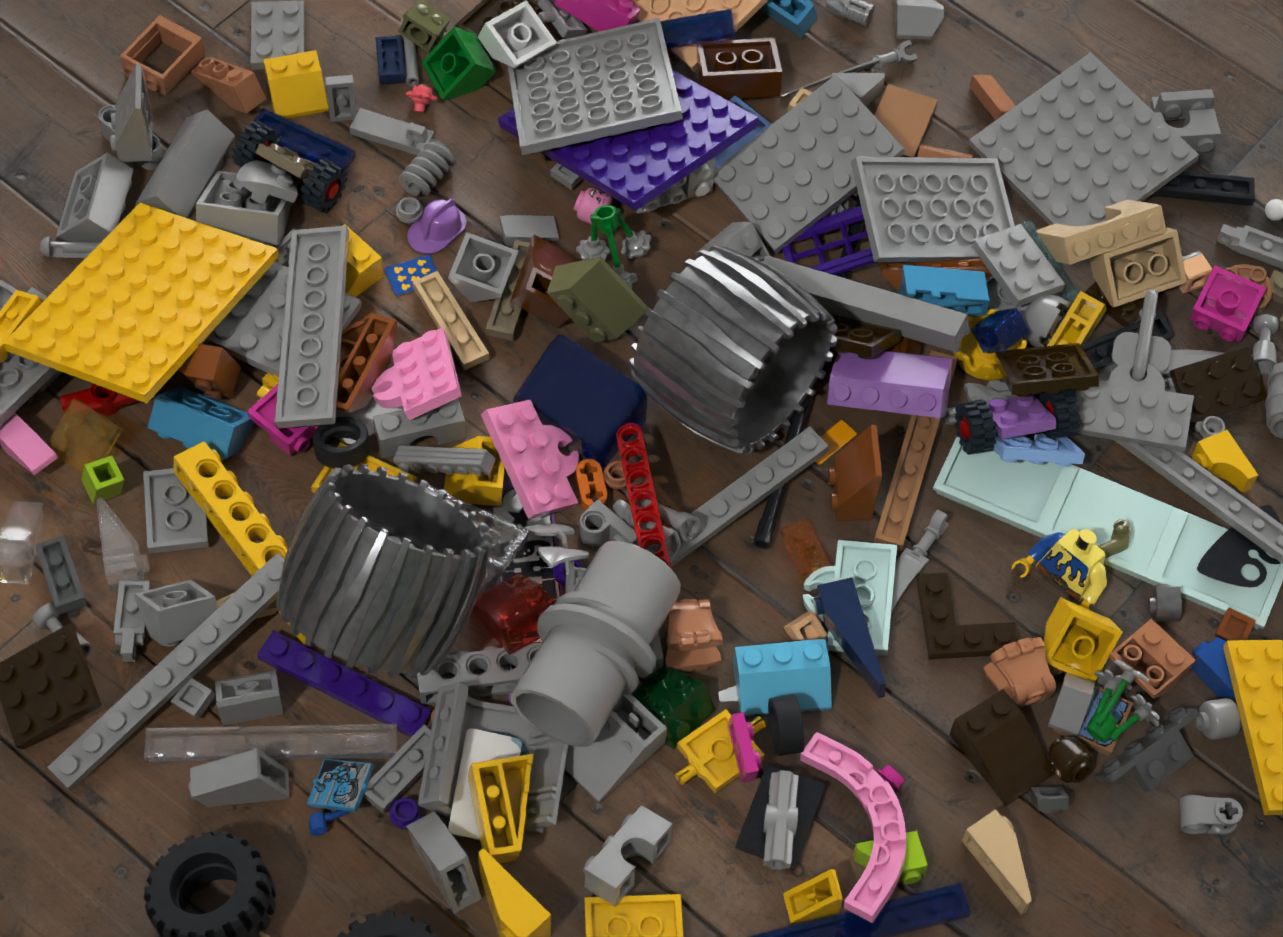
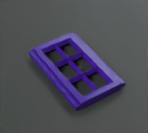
M861 206L821 218L782 249L785 261L797 264L796 260L818 254L820 265L810 268L832 275L875 263L871 248L853 253L851 242L868 237L867 231L849 237L846 228L848 225L864 220ZM838 228L841 229L843 239L821 246L818 235ZM813 237L816 248L794 254L792 243ZM845 245L848 256L826 262L823 251Z

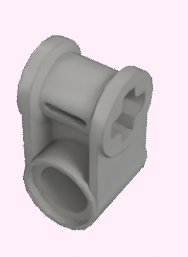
M1188 795L1179 799L1181 831L1186 834L1229 835L1235 830L1237 823H1239L1243 816L1242 806L1232 798Z

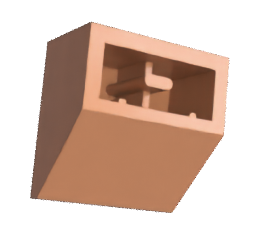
M1152 619L1146 622L1109 655L1113 661L1121 660L1130 665L1134 670H1138L1149 678V684L1137 676L1134 678V681L1153 699L1169 693L1185 679L1196 661Z

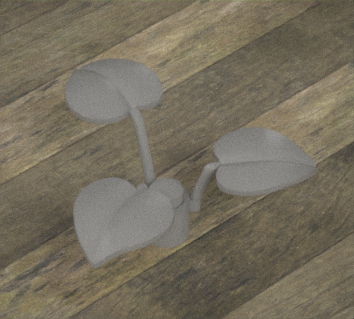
M553 523L524 527V531L527 534L557 536L561 540L562 547H539L538 553L550 568L565 562V594L573 592L586 571V568L575 567L574 560L589 558V553L586 551L568 549L566 535L575 534V530L566 525Z

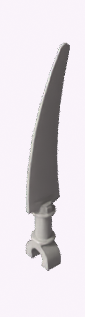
M906 40L890 53L881 56L876 54L869 62L838 73H856L869 68L881 69L883 65L892 62L907 64L914 62L918 58L916 53L912 55L905 53L904 49L912 45L910 40ZM832 75L805 85L802 88L808 89L825 83L831 79ZM800 88L780 96V98L797 93Z
M937 509L931 518L929 526L925 528V534L919 543L913 545V550L905 548L896 561L891 613L907 587L929 562V559L926 558L927 550L934 540L939 539L940 535L949 527V523L946 522L948 518L946 513Z

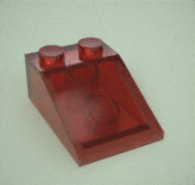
M516 574L479 594L472 611L510 655L540 639L537 632L538 618L550 605H555V600L541 584Z

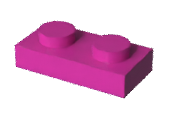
M744 712L732 714L728 722V729L742 783L752 782L755 780L758 770L761 769L760 755L758 751H753L751 743L754 739L753 728L750 722H746Z

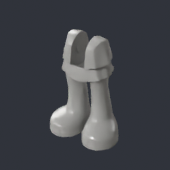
M618 499L613 505L615 513L621 520L626 521L629 526L634 528L630 505L622 499ZM643 499L636 506L640 508L646 507L651 503V500ZM658 503L661 520L671 527L663 526L669 558L672 560L679 551L680 538L685 542L694 539L699 532L701 523L700 519L691 513L677 512ZM644 523L641 529L650 530L655 527L656 523ZM655 544V552H657L661 546Z

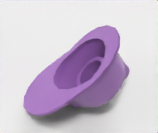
M452 198L430 202L425 207L421 219L413 223L409 228L408 242L415 251L421 254L437 253L449 245L465 229L466 217L456 207L455 201Z

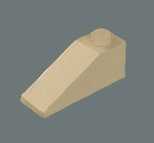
M995 809L967 828L962 842L1018 912L1023 915L1027 911L1032 899L1016 833L1009 819L1001 816Z

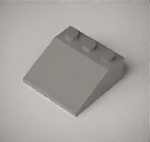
M217 171L196 203V221L265 245L270 243L272 246H278L284 235L293 203L268 195L265 204L259 203L251 199L252 192L246 188L239 191L235 187L234 180L237 173ZM293 181L294 184H295V187H296V189H297V183H298V182H297V181Z

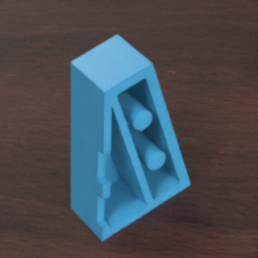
M769 0L759 9L801 39L817 21L816 11L810 0Z
M902 265L898 294L968 314V317L987 315L990 300L984 272Z

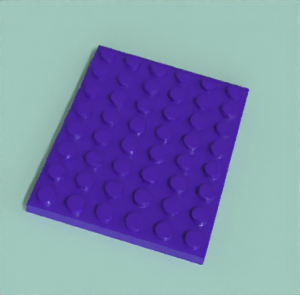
M672 70L682 111V120L669 124L655 125L642 130L624 132L616 136L602 137L589 142L584 141L571 144L563 148H553L541 151V153L637 211L757 128L759 122L757 116ZM512 108L499 117L498 122L501 128L519 138L515 111Z

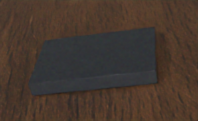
M769 763L766 765L735 846L738 850L764 859L766 833L763 832L766 804H769L771 774L780 770L788 771ZM792 772L798 775L796 798L798 821L796 835L793 836L792 862L789 869L795 870L826 784Z

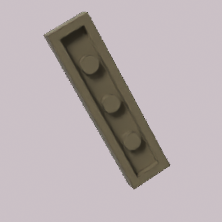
M514 241L512 249L519 252L501 298H496L486 326V335L512 341L514 339L523 309L512 304L510 300L530 244L529 242Z

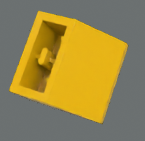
M477 436L452 447L487 449L496 460L490 475L446 474L444 490L448 492L447 499L452 502L461 500L468 504L501 506L505 467L491 437Z

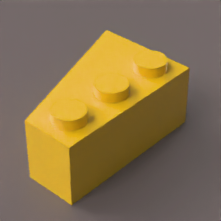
M533 754L471 763L467 774L481 847L498 863L516 861L522 849Z

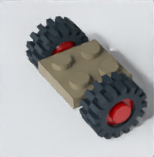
M252 121L250 126L247 125L245 127V132L241 131L239 134L241 136L240 139H236L235 144L237 146L232 151L234 152L232 159L236 165L242 167L251 161H263L266 163L270 161L293 175L304 179L305 185L301 187L302 193L300 194L301 201L317 211L326 213L327 210L332 209V204L336 205L337 198H341V191L345 190L346 185L344 183L348 179L346 177L348 174L342 167L327 159L320 160L319 164H315L310 160L298 157L296 152L277 145L280 142V139H278L279 133L260 121Z

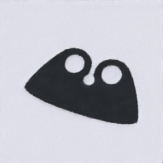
M1270 505L1258 507L1282 524ZM1231 527L1205 553L1197 566V571L1209 578L1224 583L1252 588L1264 582L1267 572L1259 560L1248 555L1249 550H1256L1259 557L1267 563L1281 564V562L1269 557L1263 549ZM1247 564L1254 565L1259 569L1260 575L1256 580H1247L1242 576L1241 568Z

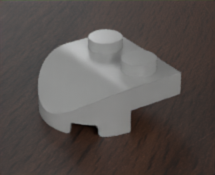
M263 161L246 163L240 168L234 180V185L239 191L246 188L252 192L251 199L265 204L268 195L292 203L295 202L298 195L290 172L274 163L269 164Z

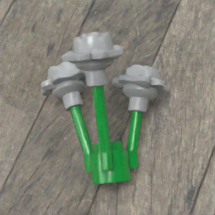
M611 205L600 206L594 211V214L590 215L592 223L591 236L588 240H581L580 246L576 247V251L580 254L581 260L600 256L606 260L611 250L614 262L612 269L632 289V284L638 281L636 273L624 271L623 264H620L613 233L616 232L620 224L626 234V239L622 241L621 253L626 255L628 259L640 258L647 254L651 248V235L646 234L645 231L638 233L631 231L623 219L619 208L615 209ZM598 230L602 234L607 235L610 249L606 246L605 240H599L597 236Z

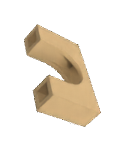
M1127 199L1104 207L1107 221L1085 226H1068L1056 223L1033 231L1035 244L1047 260L1071 265L1167 231L1161 205Z

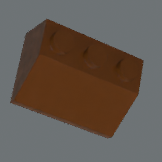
M775 38L702 41L696 43L699 85L724 99H731L734 96H737L739 99L780 96L782 68Z

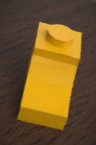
M1228 430L1198 441L1192 454V459L1217 478L1230 482L1241 493L1251 490L1258 474Z

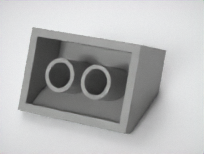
M107 152L75 171L56 238L72 242H102L119 224L121 214L126 207L125 199L127 192L132 186L131 177L134 169Z

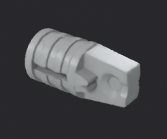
M862 0L826 1V8L864 27L869 24L875 9V5Z

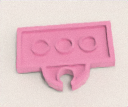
M443 327L428 331L422 337L411 342L400 344L392 352L394 366L384 371L372 386L373 397L379 406L386 409L403 406L404 413L409 420L461 397L462 393L448 336Z
M531 399L486 409L480 414L528 519L569 509L578 504L567 479L574 473L578 465V451H572L567 456L560 453L558 446L564 448L573 440L560 428L553 425H542Z

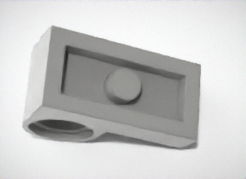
M353 75L325 77L330 122L354 120L357 113Z
M598 499L581 515L579 537L584 545L593 548L599 547L610 539L611 541H622L638 546L635 531ZM591 526H595V527H598L599 529H597V530H590V529H588V528L591 527Z

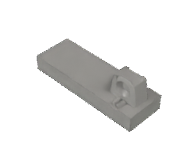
M362 108L359 109L350 126L351 135L414 155L423 150L424 146L430 142V139H435V132L426 129L425 126H420L413 122H403Z

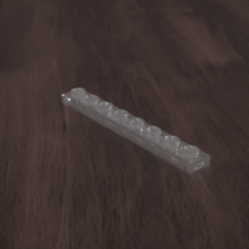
M397 724L146 728L144 759L146 762L216 761L256 748L274 760L393 757L397 752Z

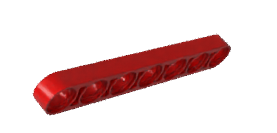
M628 423L618 429L616 437L637 543L639 547L645 550L651 545H660V550L652 554L660 558L671 568L644 435L639 425ZM627 435H638V437L631 442H626L623 440ZM638 455L642 457L637 463L627 462L632 456ZM644 477L647 479L641 485L632 484L636 478ZM643 499L651 500V503L646 507L640 508L636 506ZM644 523H656L655 527L650 530L641 529Z

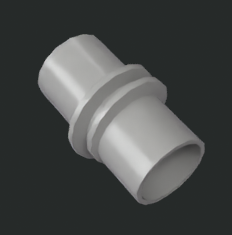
M622 541L605 542L598 549L574 591L560 596L555 605H550L538 618L537 632L542 640V644L511 693V703L517 713L532 727L558 742L575 747H588L593 744L621 695L631 694L639 684L638 677L644 678L653 673L656 667V656L650 645L681 590V584L674 571L660 558L637 545Z

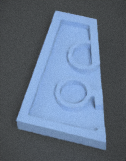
M1035 434L1033 440L1025 436L1006 439L994 437L996 444H994L993 450L1000 456L1001 460L1009 463L1027 460L1037 465H1043L1045 462H1054L1057 465L1069 467L1071 464H1083L1085 453L1067 436L1051 439L1046 437L1047 435Z

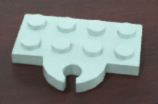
M838 540L835 566H826L813 571L804 583V590L811 591L816 589L817 585L852 577L876 655L887 656L897 545ZM803 594L805 608L808 612H815L814 597L810 594ZM822 614L817 615L818 619L824 622ZM828 630L827 650L844 652Z

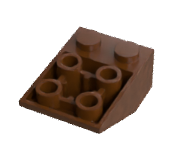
M533 235L510 302L552 326L559 328L570 317L547 294L555 266L581 260Z

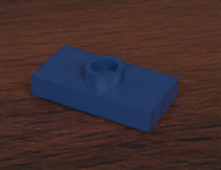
M402 35L375 37L379 83L406 82Z

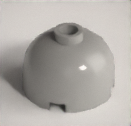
M1047 294L1033 302L1022 305L1018 316L1022 318L1020 329L1024 339L1034 347H1044L1047 340L1050 342L1066 315L1063 313L1065 306L1070 308L1071 302L1060 296Z

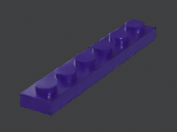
M274 630L257 654L258 660L410 738L423 725H426L431 718L432 712L426 707Z

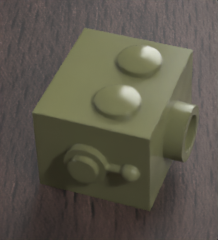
M418 0L411 10L406 11L403 15L404 19L398 33L429 53L433 46L444 38L445 35L443 34L447 31L446 27L451 18L424 0Z

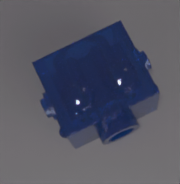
M1017 308L994 311L971 328L983 353L1007 350L1029 333Z

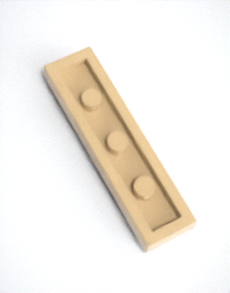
M433 272L413 281V289L437 328L443 327L448 336L450 349L463 370L465 371L489 360L487 349L439 272Z

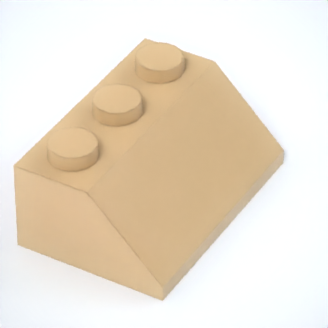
M1166 228L1167 232L1089 258L1093 277L1112 307L1143 298L1150 289H1154L1158 293L1187 283L1177 230Z

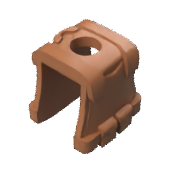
M685 599L675 602L666 617L668 636L666 638V668L680 670V672H692L694 669L696 671L708 670V667L720 665L721 655L716 646L723 644V638L713 619L709 599H701L699 601L696 599Z
M1028 637L1004 645L990 655L992 662L983 667L986 678H989L998 691L1004 689L1019 709L1037 702L1049 700L1056 690V682L1048 668L1044 650L1045 645L1041 637Z

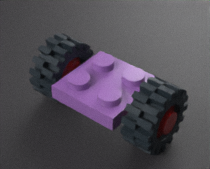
M1073 389L1061 390V392L1056 394L1039 392L1040 398L1038 399L1032 394L1026 397L1017 396L1009 399H993L988 403L982 399L959 403L955 409L957 412L955 413V419L957 420L955 427L958 429L956 434L957 437H960V446H963L962 450L969 455L994 449V444H996L994 437L996 434L1001 439L1046 431V435L1050 436L1051 439L1075 435L1080 428L1078 422L1080 421V415L1078 414L1080 408L1076 405L1077 397L1073 396Z

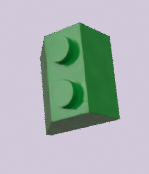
M455 26L421 62L438 94L444 101L481 89L496 72L476 34Z

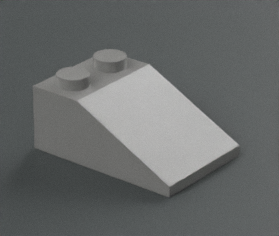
M135 65L116 101V113H111L112 129L115 130V135H111L112 151H117L118 160L122 162L152 161L153 116L142 65Z

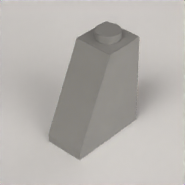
M257 748L190 768L188 787L191 798L206 807L290 798L288 769Z
M435 811L406 826L414 849L453 914L482 899L467 854Z

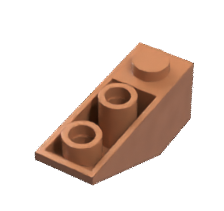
M212 57L203 59L191 71L193 76L231 108L247 114L267 99L255 73Z

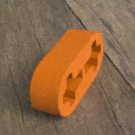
M592 459L582 460L576 467V483L583 509L586 511L593 504V500L590 499V491H595L596 498L607 506V490L600 464ZM586 470H590L591 474H593V481L588 482L587 475L585 474Z

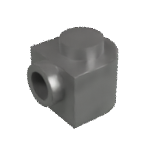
M1158 584L1153 587V595L1147 599V613L1152 615L1154 621H1180L1182 613L1180 587H1171L1168 584Z

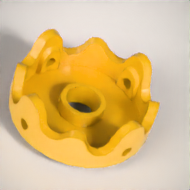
M989 309L987 315L967 318L970 332L962 338L958 353L953 352L955 357H958V365L967 374L978 379L994 381L1003 379L995 363V352L986 353L981 347L991 346L995 351L1026 348L1027 341L1022 338L1019 326L1016 323L1009 324L1004 322L998 310Z

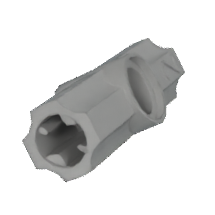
M780 770L779 772H774L770 778L769 804H766L763 830L766 833L763 865L774 870L790 868L792 862L793 836L796 835L798 808L796 807L798 775L790 771Z

